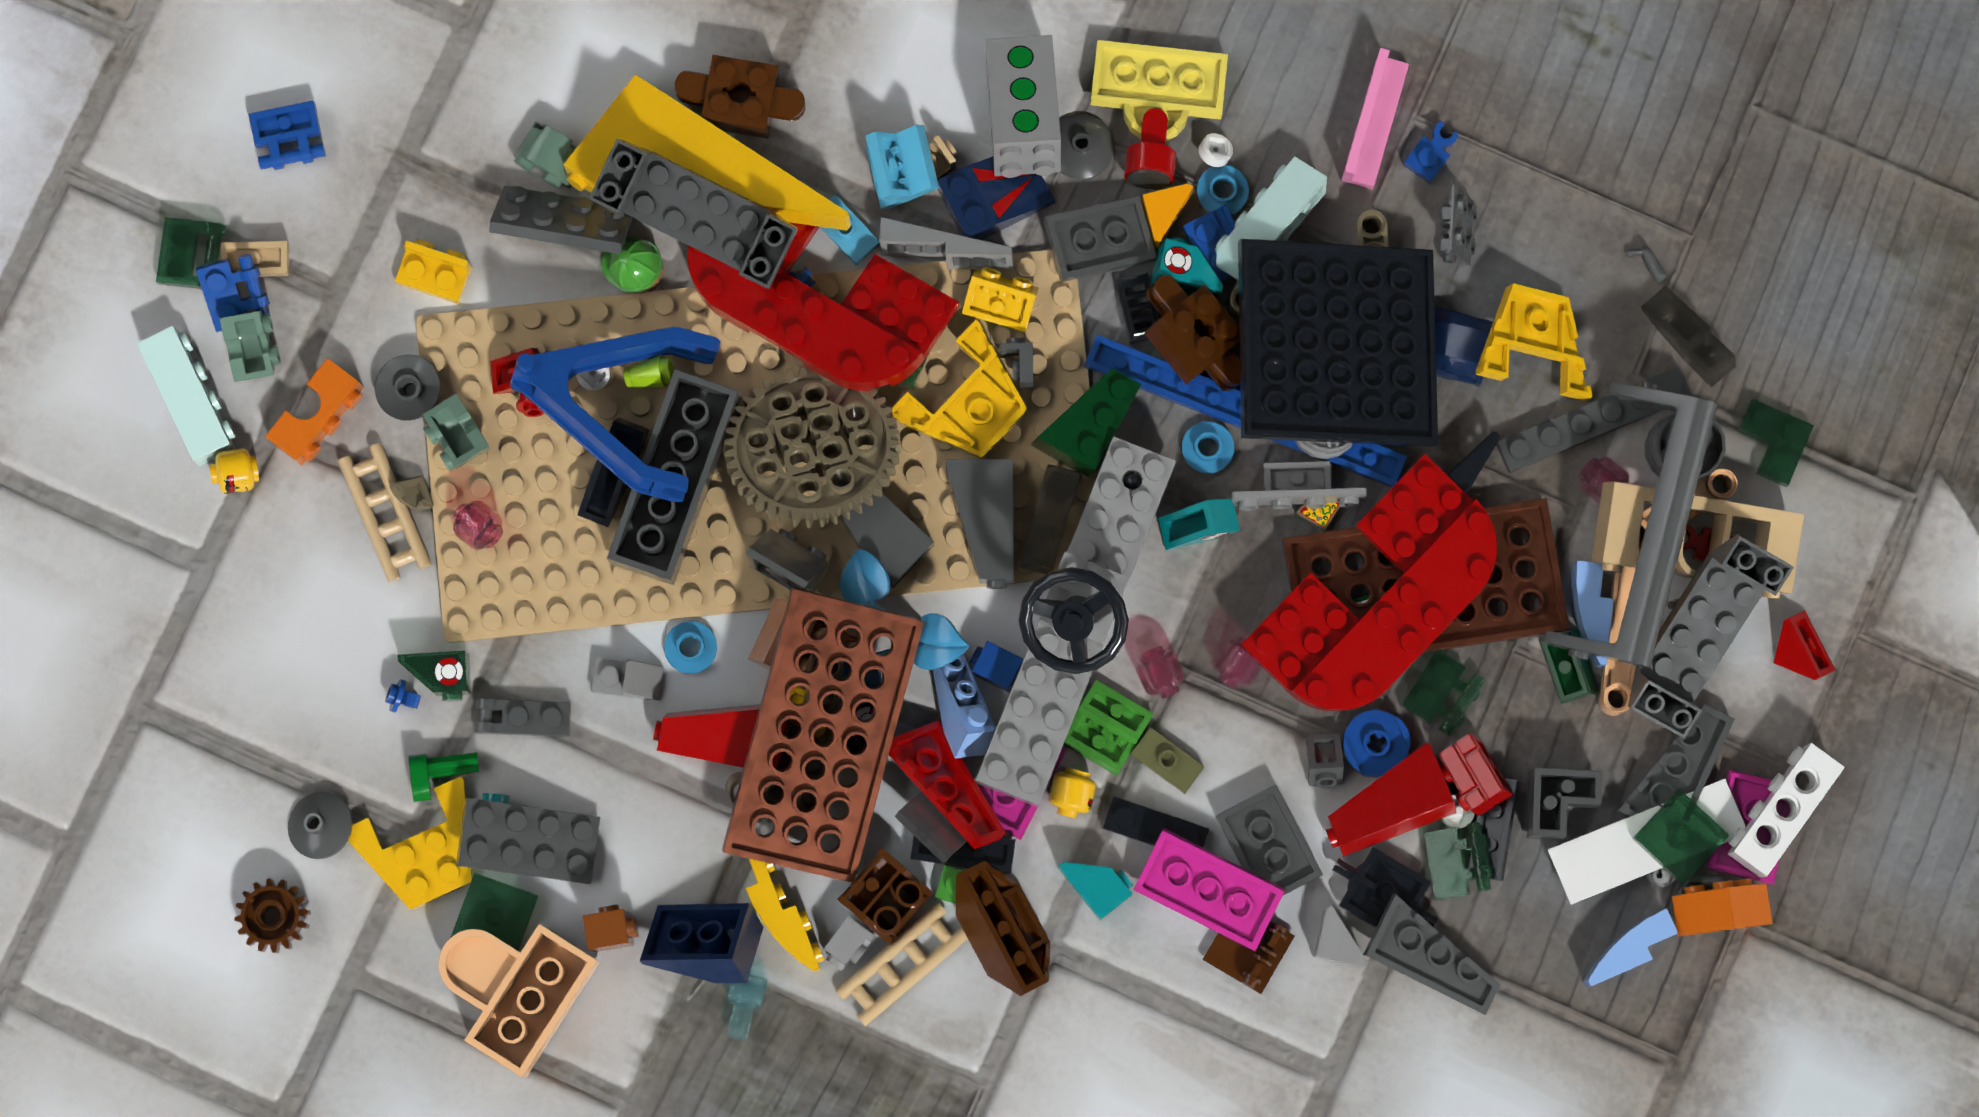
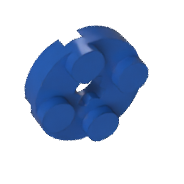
M1368 710L1353 718L1345 729L1342 741L1343 754L1348 764L1359 774L1366 777L1379 778L1408 756L1411 742L1410 735L1403 721L1395 715L1383 712L1382 710ZM1375 734L1377 739L1383 737L1385 743L1381 746L1382 752L1377 753L1375 749L1369 750L1367 746L1371 742L1369 736Z

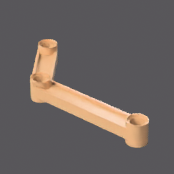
M1717 469L1698 480L1695 496L1725 501L1735 493L1738 484L1737 478L1728 469ZM1719 478L1726 483V493H1718L1713 489V479ZM1652 507L1643 511L1639 550H1641ZM1690 511L1688 521L1702 513ZM1623 567L1622 573L1613 572L1610 598H1613L1614 601L1609 643H1615L1619 635L1636 569L1634 567ZM1607 659V665L1602 669L1601 687L1598 697V705L1605 714L1617 716L1629 709L1628 703L1636 665ZM1610 691H1616L1622 695L1623 705L1621 708H1615L1610 705L1608 701Z

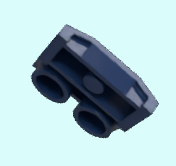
M1435 306L1437 376L1479 387L1483 376L1476 375V368L1493 321L1476 318L1445 307Z

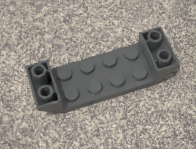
M619 138L616 139L589 197V200L617 214L625 213L739 270V275L767 289H770L798 231L796 226L775 212L653 151Z
M1739 534L1708 553L1660 628L1650 668L1636 666L1628 707L1685 738L1702 712V709L1694 701L1765 590L1776 596L1794 567Z

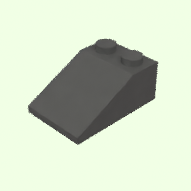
M769 529L747 550L746 555L751 568L790 591L794 587L815 592L829 569V563L825 561L826 554L810 545L807 550L796 544L798 538L784 529H780L778 533Z

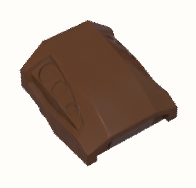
M881 847L873 859L837 900L890 945L927 902L933 892Z

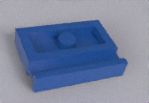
M1225 204L1182 226L1190 245L1199 248L1220 281L1231 275L1216 266L1217 252L1215 248L1225 234L1229 236L1235 229V222Z

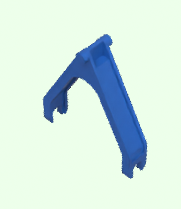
M669 327L535 355L523 353L517 359L510 380V387L514 391L524 394L632 490L668 501L682 502L688 490L689 479L684 475L647 466L573 401L568 390V381L579 373L651 359L659 355H673L703 364H713L716 354L719 352L721 342L716 337L680 327Z

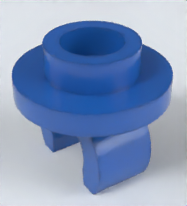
M400 679L397 685H390L385 703L390 704L389 711L394 713L399 705L417 709L421 696L404 691L406 681Z

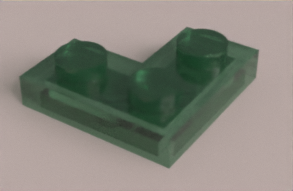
M1751 399L1737 431L1768 444L1756 475L1787 487L1790 484L1814 425L1755 399Z

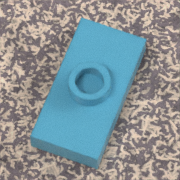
M835 194L829 200L849 212L851 226L847 231L825 227L820 228L856 266L877 248L880 242Z

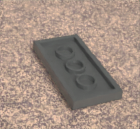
M504 186L490 219L489 232L621 254L633 217L625 213L617 214L586 197L576 198L558 195L550 191L528 190L521 186Z
M465 798L456 866L591 884L600 817Z

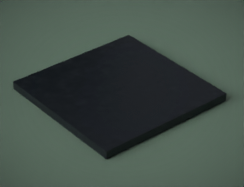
M1240 239L1238 241L1241 438L1423 447L1437 446L1438 411L1433 250Z

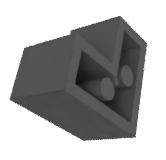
M1554 768L1531 769L1528 782L1527 838L1550 840L1566 838L1567 807L1596 808L1602 805L1603 771Z

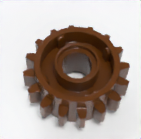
M271 878L266 880V886H262L258 882L253 883L254 891L252 893L244 891L242 893L246 898L244 903L236 904V907L241 909V914L234 917V921L241 922L243 926L237 931L238 934H247L249 936L246 944L249 946L259 942L258 951L265 952L268 945H270L272 953H279L280 945H283L286 949H292L291 941L293 939L302 941L303 937L300 931L302 928L309 929L310 926L304 922L305 916L311 915V911L303 907V904L308 901L307 897L296 896L299 891L297 886L287 890V881L282 879L278 886H275V882ZM276 906L281 913L280 920L274 925H269L265 920V914L269 908Z

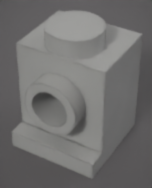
M847 916L824 948L829 953L826 960L843 971L850 961L856 964L867 950V947L863 945L866 939L872 943L876 936Z

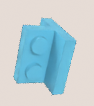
M913 125L897 133L875 131L866 135L868 145L866 150L881 209L889 210L939 189L924 125Z

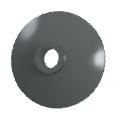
M1083 114L1067 117L1060 122L1061 173L1074 179H1089L1102 173L1110 164L1114 153V140L1108 127L1099 119ZM1078 139H1084L1087 141L1088 146L1084 149H1079L1075 143Z
M400 355L391 359L381 368L375 382V396L382 410L389 416L402 421H412L423 417L422 414L432 409L440 396L441 383L436 369L426 359L417 355ZM410 384H415L416 391L413 395H407L406 389Z
M315 792L307 795L296 804L289 817L288 835L292 845L300 854L312 859H325L337 854L346 845L352 832L353 821L350 809L340 797L332 793ZM315 818H318V827L316 829H312L311 826L313 820Z

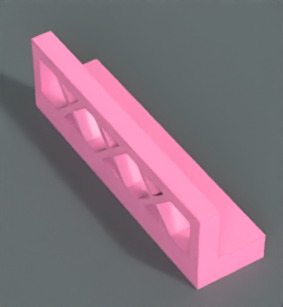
M1380 48L1375 61L1341 181L1373 190L1409 67L1408 63L1388 58L1390 50Z

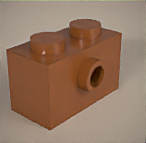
M619 905L598 908L599 913L583 915L587 948L592 952L634 946L633 938L639 937L636 917L630 915L625 909H619Z

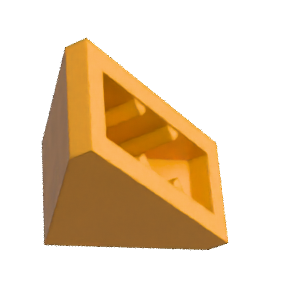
M1186 183L1142 195L1141 202L1155 248L1158 249L1165 240L1189 200L1194 186Z

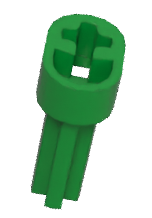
M477 752L427 758L426 754L410 755L409 768L414 802L432 800L430 778L479 772Z

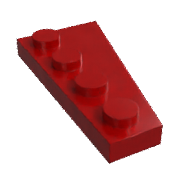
M939 720L893 737L889 756L974 850L1000 840L1006 834L962 758H954Z

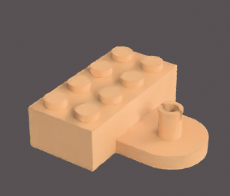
M538 924L521 952L486 931L477 929L461 931L452 936L442 948L439 957V972L444 984L452 992L483 1011L464 1041L520 1077L527 1078L600 961L547 927Z

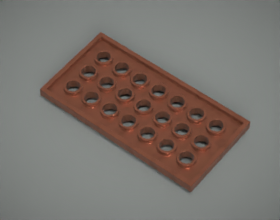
M1547 498L1484 508L1492 521L1496 534L1497 556L1495 567L1500 571V580L1493 584L1487 582L1482 591L1471 601L1469 605L1473 609V618L1470 621H1461L1456 617L1423 653L1544 635L1546 631L1557 633L1570 630ZM1356 527L1282 539L1290 590L1292 591L1311 572L1358 619L1384 594V584L1388 581H1397L1403 574L1394 565L1385 566L1380 563L1378 559L1379 550ZM1521 528L1527 533L1528 540L1525 545L1518 546L1512 543L1510 540L1512 529ZM1357 553L1362 557L1363 567L1360 570L1352 571L1347 568L1345 557L1348 554ZM1324 558L1329 562L1331 568L1327 575L1319 576L1314 573L1312 562L1315 559ZM1524 560L1531 563L1534 570L1532 577L1521 578L1518 576L1515 569L1517 562ZM1355 586L1365 587L1369 593L1368 601L1363 604L1354 602L1350 595L1351 589ZM1532 593L1539 599L1537 610L1527 611L1523 608L1521 599L1524 594ZM1499 598L1504 601L1506 612L1503 616H1494L1490 613L1488 604L1491 599Z
M794 587L791 588L722 847L723 853L851 883L855 880L922 633L923 620ZM814 620H822L826 625V631L820 638H812L808 635V625ZM847 628L856 629L859 635L858 641L852 646H844L840 641L841 633ZM886 636L891 641L890 650L885 654H876L873 650L874 641L878 637ZM805 653H813L817 657V664L810 671H803L799 667V659ZM838 661H845L850 667L849 674L843 679H836L831 673L833 665ZM871 669H878L882 673V681L876 687H868L864 682L865 674ZM796 686H804L808 690V698L801 704H795L790 700V692ZM829 694H837L841 699L840 707L834 712H827L823 708V700ZM862 702L871 703L874 709L872 716L866 720L858 719L855 714L856 707ZM787 719H795L799 722V731L792 737L784 736L781 732V726ZM820 727H828L832 731L831 740L824 745L817 744L814 741V733ZM853 735H861L865 740L863 749L856 753L848 751V739ZM778 752L790 754L791 762L785 769L779 770L772 765V759ZM811 760H820L823 763V771L817 777H809L805 773V767ZM847 767L853 768L856 772L854 782L850 785L840 784L838 782L839 772ZM769 785L780 786L782 795L779 800L768 802L764 799V790ZM805 792L813 794L815 802L810 809L801 810L797 807L796 800L800 794ZM837 800H842L847 804V811L840 818H834L829 814L830 805ZM763 817L770 818L773 821V829L766 835H760L755 832L756 822ZM795 825H801L806 829L805 838L798 843L789 841L787 836L789 829ZM827 833H834L838 836V844L832 850H824L820 846L821 838Z

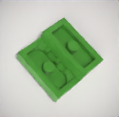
M1095 680L1075 714L1064 745L1117 776L1154 714Z

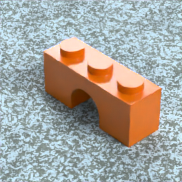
M328 358L307 383L319 395L321 400L320 409L317 414L309 419H298L285 410L265 435L272 444L301 466L306 460L311 462L317 456L321 449L319 444L327 434L331 436L335 433L342 422L340 417L347 408L353 409L363 395L361 391L364 387L360 382Z

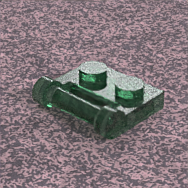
M165 217L156 283L159 285L202 290L198 276H193L199 233L208 235L204 265L218 261L221 237L225 236L226 226L214 222Z

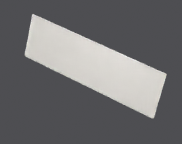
M1726 779L1703 788L1688 822L1682 820V817L1694 791L1676 798L1675 802L1668 808L1655 806L1548 849L1570 904L1572 905L1726 843L1740 827L1745 830L1746 826ZM1670 801L1665 802V803L1660 804V805H1666V804H1668Z

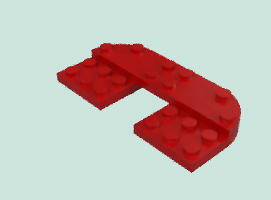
M791 223L798 228V231L770 289L739 275V270L691 246L688 247V267L698 295L709 309L745 332L749 333L751 331L801 360L805 367L827 380L851 390L873 391L872 388L889 384L894 386L912 375L923 363L960 307L957 300L877 254L873 255L840 305L788 274L819 229L818 226Z
M1426 454L1422 455L1355 525L1403 573L1376 603L1358 619L1310 572L1240 644L1292 697L1311 708L1322 711H1348L1364 706L1380 697L1471 603L1491 577L1496 562L1497 541L1488 513L1477 499L1472 500Z

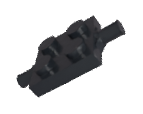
M1374 847L1370 850L1365 861L1357 868L1338 858L1335 863L1337 865H1334L1332 871L1349 880L1347 891L1340 901L1339 907L1376 928L1394 893L1423 918L1429 919L1428 923L1434 927L1438 917L1421 908L1423 896L1432 883L1431 881Z

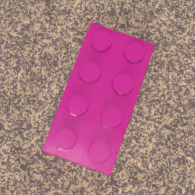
M1164 828L1133 890L1256 951L1286 889Z

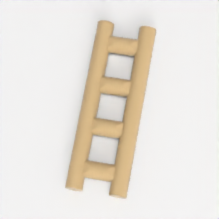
M377 443L369 447L372 458L354 465L351 457L346 456L339 459L338 463L387 581L390 583L401 578L397 570L398 567L415 560L419 569L427 568L432 564L408 507L402 504L390 490L389 486L393 482H397L382 444ZM378 469L385 488L366 495L359 477ZM390 500L398 518L379 525L372 507ZM403 530L410 548L392 556L384 538Z
M939 902L835 990L843 1001L852 994L864 1008L857 1017L865 1027L968 939L961 928L952 934L942 923L940 918L947 912ZM930 928L942 944L926 956L914 940ZM904 950L916 966L900 978L888 962ZM878 972L890 988L878 999L874 1000L862 985Z

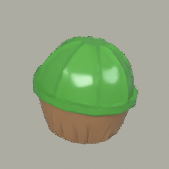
M626 238L621 254L604 252L601 260L602 273L607 280L616 288L626 293H646L658 287L664 275V266L659 249L652 242L641 238Z

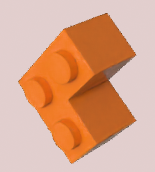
M1752 878L1712 883L1713 890L1705 891V885L1684 887L1685 894L1672 896L1678 937L1773 924L1767 885H1753Z

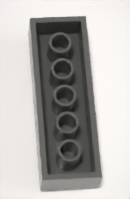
M674 369L642 462L647 466L686 476L689 479L688 490L682 502H673L638 493L631 489L607 556L610 564L674 585L724 446V440H726L725 430L730 428V418L735 415V407L738 406L740 401L738 390Z

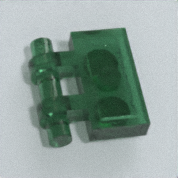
M1437 650L1406 696L1401 707L1428 725L1436 714L1444 718V721L1438 730L1450 736L1455 727H1460L1465 719L1463 715L1471 702H1476L1481 695L1479 690L1484 684L1485 679L1474 673L1468 683L1460 680L1459 677L1466 667L1442 651ZM1454 689L1460 693V696L1453 707L1449 708L1443 702L1450 691Z
M1480 822L1467 824L1469 837L1461 839L1460 828L1457 826L1424 832L1434 899L1443 900L1470 895L1468 881L1476 880L1478 892L1491 890L1489 879L1492 876L1491 865H1487L1484 849L1487 846L1486 835H1482ZM1471 850L1474 867L1466 869L1463 851Z

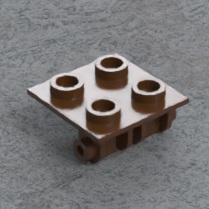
M1270 921L1256 951L1218 933L1203 960L1262 994L1295 935L1288 932L1283 926Z

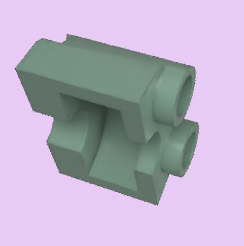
M535 122L514 154L516 158L514 162L529 172L533 168L544 173L542 179L556 188L563 185L570 189L572 185L567 181L568 176L563 164L577 147L572 145L573 141L547 125L543 128Z
M261 311L219 318L224 341H226L229 351V362L234 382L274 375V365L280 364L281 360L277 344L271 345L269 333L273 332V323L270 313L262 314Z
M457 394L422 414L428 424L423 430L433 445L439 442L443 447L444 452L439 455L449 471L455 468L458 469L490 449L486 439Z

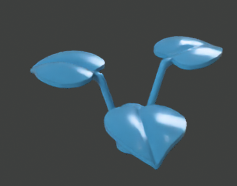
M858 549L853 553L842 573L840 580L841 594L846 601L866 606L870 603V606L873 608L887 611L879 606L876 600L885 598L889 593L890 579L888 572L875 555L866 550ZM929 613L920 618L924 621L914 664L925 670L939 669L955 661L970 646L948 618L938 613ZM890 649L877 652L876 654H885ZM843 661L844 670L842 679L845 678L850 671L849 664L845 661ZM878 669L869 670L864 677V682L868 687H876L882 681L881 672Z

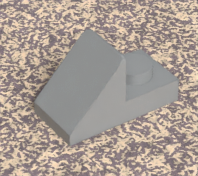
M596 658L591 692L659 701L663 667L633 660L624 662Z

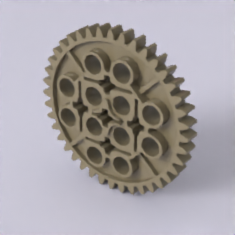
M801 367L797 376H795L791 369H788L786 379H783L778 373L775 374L774 384H771L766 379L763 380V391L753 387L754 398L744 396L743 403L745 407H735L736 416L730 418L731 427L725 430L727 439L724 440L726 451L724 456L728 474L731 475L733 486L738 485L739 496L745 495L746 504L751 505L755 503L757 513L767 508L768 519H772L776 514H779L780 524H784L790 517L792 518L793 527H797L801 519L805 520L807 528L811 527L813 520H818L819 525L824 527L826 518H830L834 525L838 524V515L841 514L844 518L850 520V510L853 509L861 514L863 513L861 503L873 506L872 495L882 497V487H889V476H895L896 474L894 465L899 464L898 453L901 452L897 419L893 418L892 408L887 407L886 398H878V390L876 388H873V391L847 389L827 380L814 371L811 374H807L806 369ZM813 398H821V400L818 402L809 401ZM780 407H789V409L785 411L777 410ZM805 416L807 420H801L800 417ZM854 417H861V418H863L862 420H859V421H851V420H850L851 418H854ZM840 423L844 435H846L848 438L850 454L845 440H843L841 436ZM821 426H830L827 430L818 429ZM791 434L798 435L794 439L785 438L786 436ZM808 436L811 439L812 446H815L817 456L814 455L813 448L809 445ZM774 438H776L779 451L783 455L786 473L783 470L780 457L778 458ZM757 443L766 444L761 448L753 447ZM862 445L872 446L869 449H859V447ZM830 454H839L836 458H827ZM800 462L807 463L803 467L794 466L795 464ZM766 471L775 472L770 476L762 475ZM823 472L825 476L819 477L818 473ZM839 482L849 483L844 487L835 486ZM806 491L816 492L811 496L803 495V493Z

